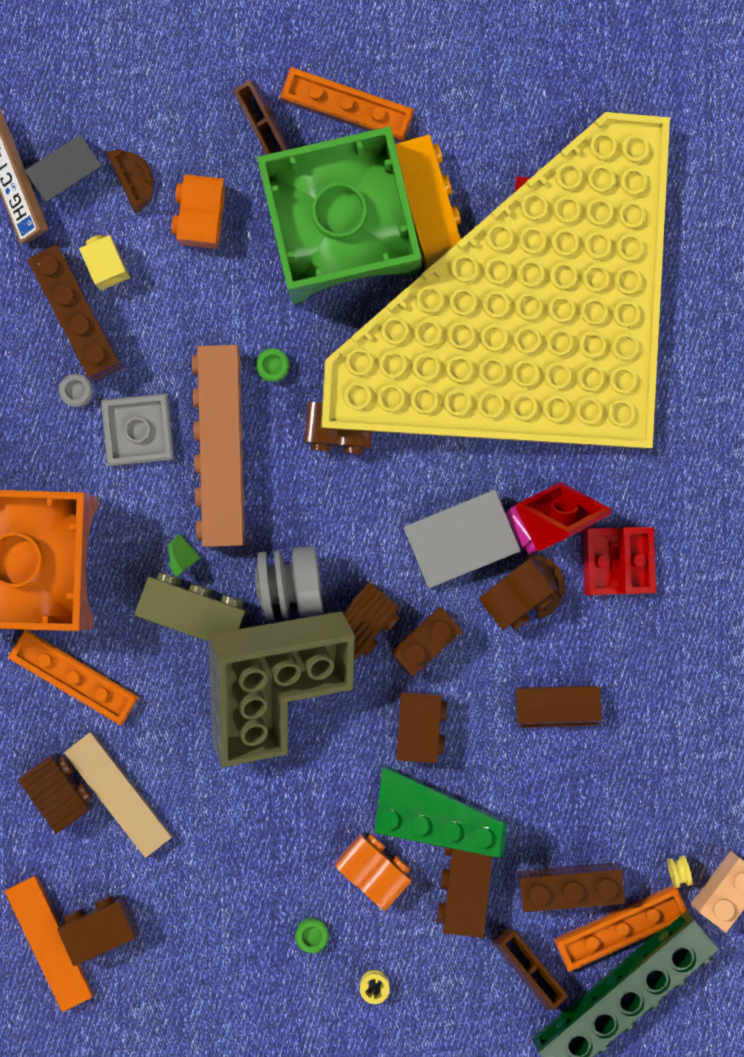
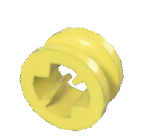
M684 855L679 856L677 861H674L672 858L667 859L668 870L674 888H680L682 883H685L687 886L692 885V876L686 857Z
M371 970L362 976L360 980V993L366 1002L379 1004L388 997L390 989L389 980L383 972ZM375 979V983L380 980L383 983L380 986L381 993L374 995V991L371 994L368 993L369 980Z

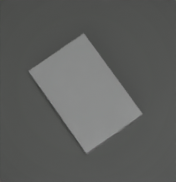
M496 489L404 526L428 588L521 551Z

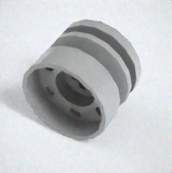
M315 546L293 548L291 564H285L281 550H275V566H270L267 552H258V563L255 571L258 602L264 611L266 622L275 621V605H280L283 619H289L291 603H297L301 617L324 614Z

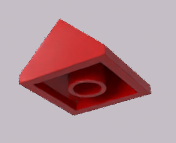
M562 482L516 505V510L538 552L611 515L612 511L606 505Z

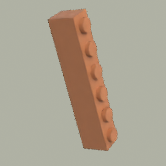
M238 345L197 346V355H192L193 375H198V388H193V407L199 408V421H194L193 431L194 440L200 441V454H195L194 467L195 474H201V487H196L195 502L196 507H201L202 520L196 521L197 540H202L203 547L245 546L240 349Z

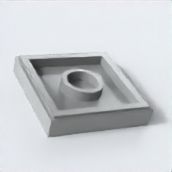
M167 393L101 400L107 466L175 460Z

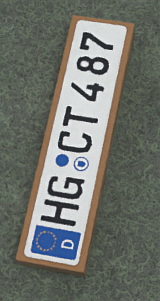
M0 108V194L20 244L30 243L47 231L48 227Z

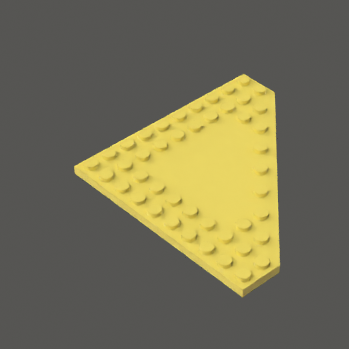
M612 112L602 114L409 287L331 354L324 363L321 428L644 449L653 448L670 117Z

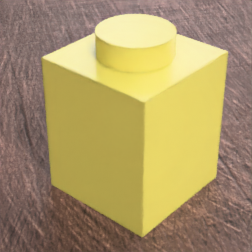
M104 235L94 236L85 242V246L79 248L93 282L100 291L131 278L117 245L110 235L106 237Z

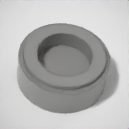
M70 374L61 381L59 395L67 405L81 408L92 400L94 388L90 380L85 376Z

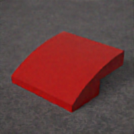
M654 527L592 528L582 530L584 595L656 593Z

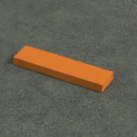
M290 67L280 95V101L367 131L391 126L393 139L399 142H404L414 114V109L293 67Z
M24 629L8 656L10 660L120 726L124 724L140 697L27 629Z
M36 874L6 889L4 892L61 1011L64 1012L92 998L94 992L81 965L73 966L57 930L61 923L38 875Z
M672 885L556 937L554 941L568 972L663 930L687 911L678 889H675Z

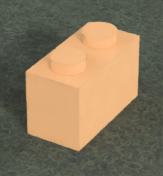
M731 851L691 903L699 913L725 933H727L744 910V861Z

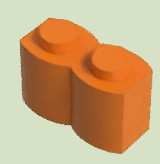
M184 174L183 183H177L175 198L176 203L181 204L179 216L174 215L172 219V235L177 236L176 239L179 245L212 249L219 248L226 184L223 178Z
M361 832L335 861V867L376 905L386 911L412 882L411 876L408 874L411 868L400 857L395 856L393 859L383 851L386 846L374 834L371 833L367 837Z

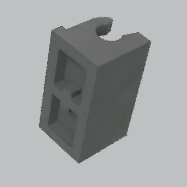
M80 134L27 168L25 172L47 203L53 197L102 166Z

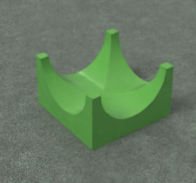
M391 126L257 157L292 305L305 302L307 297L320 290L356 279L387 274H400L409 278L420 274L422 257Z

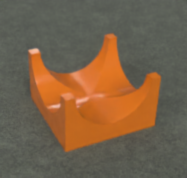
M0 490V629L61 631L94 629V615L90 611L87 596L86 562L90 525L95 511L98 510L97 496L83 492Z

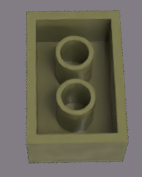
M159 572L158 577L148 576L134 614L137 617L209 642V634L244 629L250 609L243 607L245 603L243 600L229 595H223L221 600L212 596L214 592L212 589L198 584H191L190 588L181 585L183 579Z

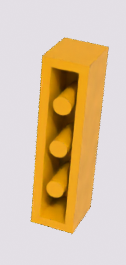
M430 134L395 144L425 271L462 239L457 226L461 225L457 206L451 207L448 195L452 194L451 184L448 175L442 176L439 168V163H443L438 143L432 144Z

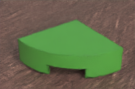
M180 534L168 545L167 550L171 560L169 566L176 577L192 567L201 558Z

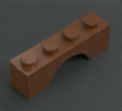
M55 244L28 258L27 261L88 378L96 383L125 368L109 337L92 311L82 291L79 279L63 250Z

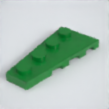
M382 767L375 833L497 858L504 856L507 821L473 805L454 799L453 796L426 786L424 782L413 777L409 778L392 767Z

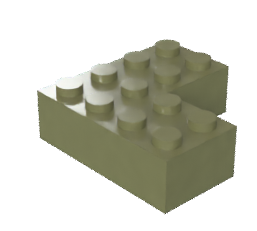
M342 611L208 635L212 743L222 768L288 755V702L353 690L355 635Z

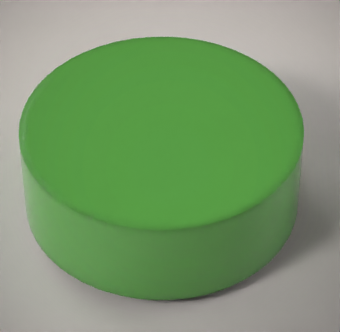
M267 349L257 358V372L267 382H279L289 372V360L281 350Z
M316 917L302 920L296 929V943L301 950L307 953L321 951L325 948L329 939L327 925Z

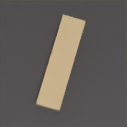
M92 731L64 752L145 858L172 838L171 832Z

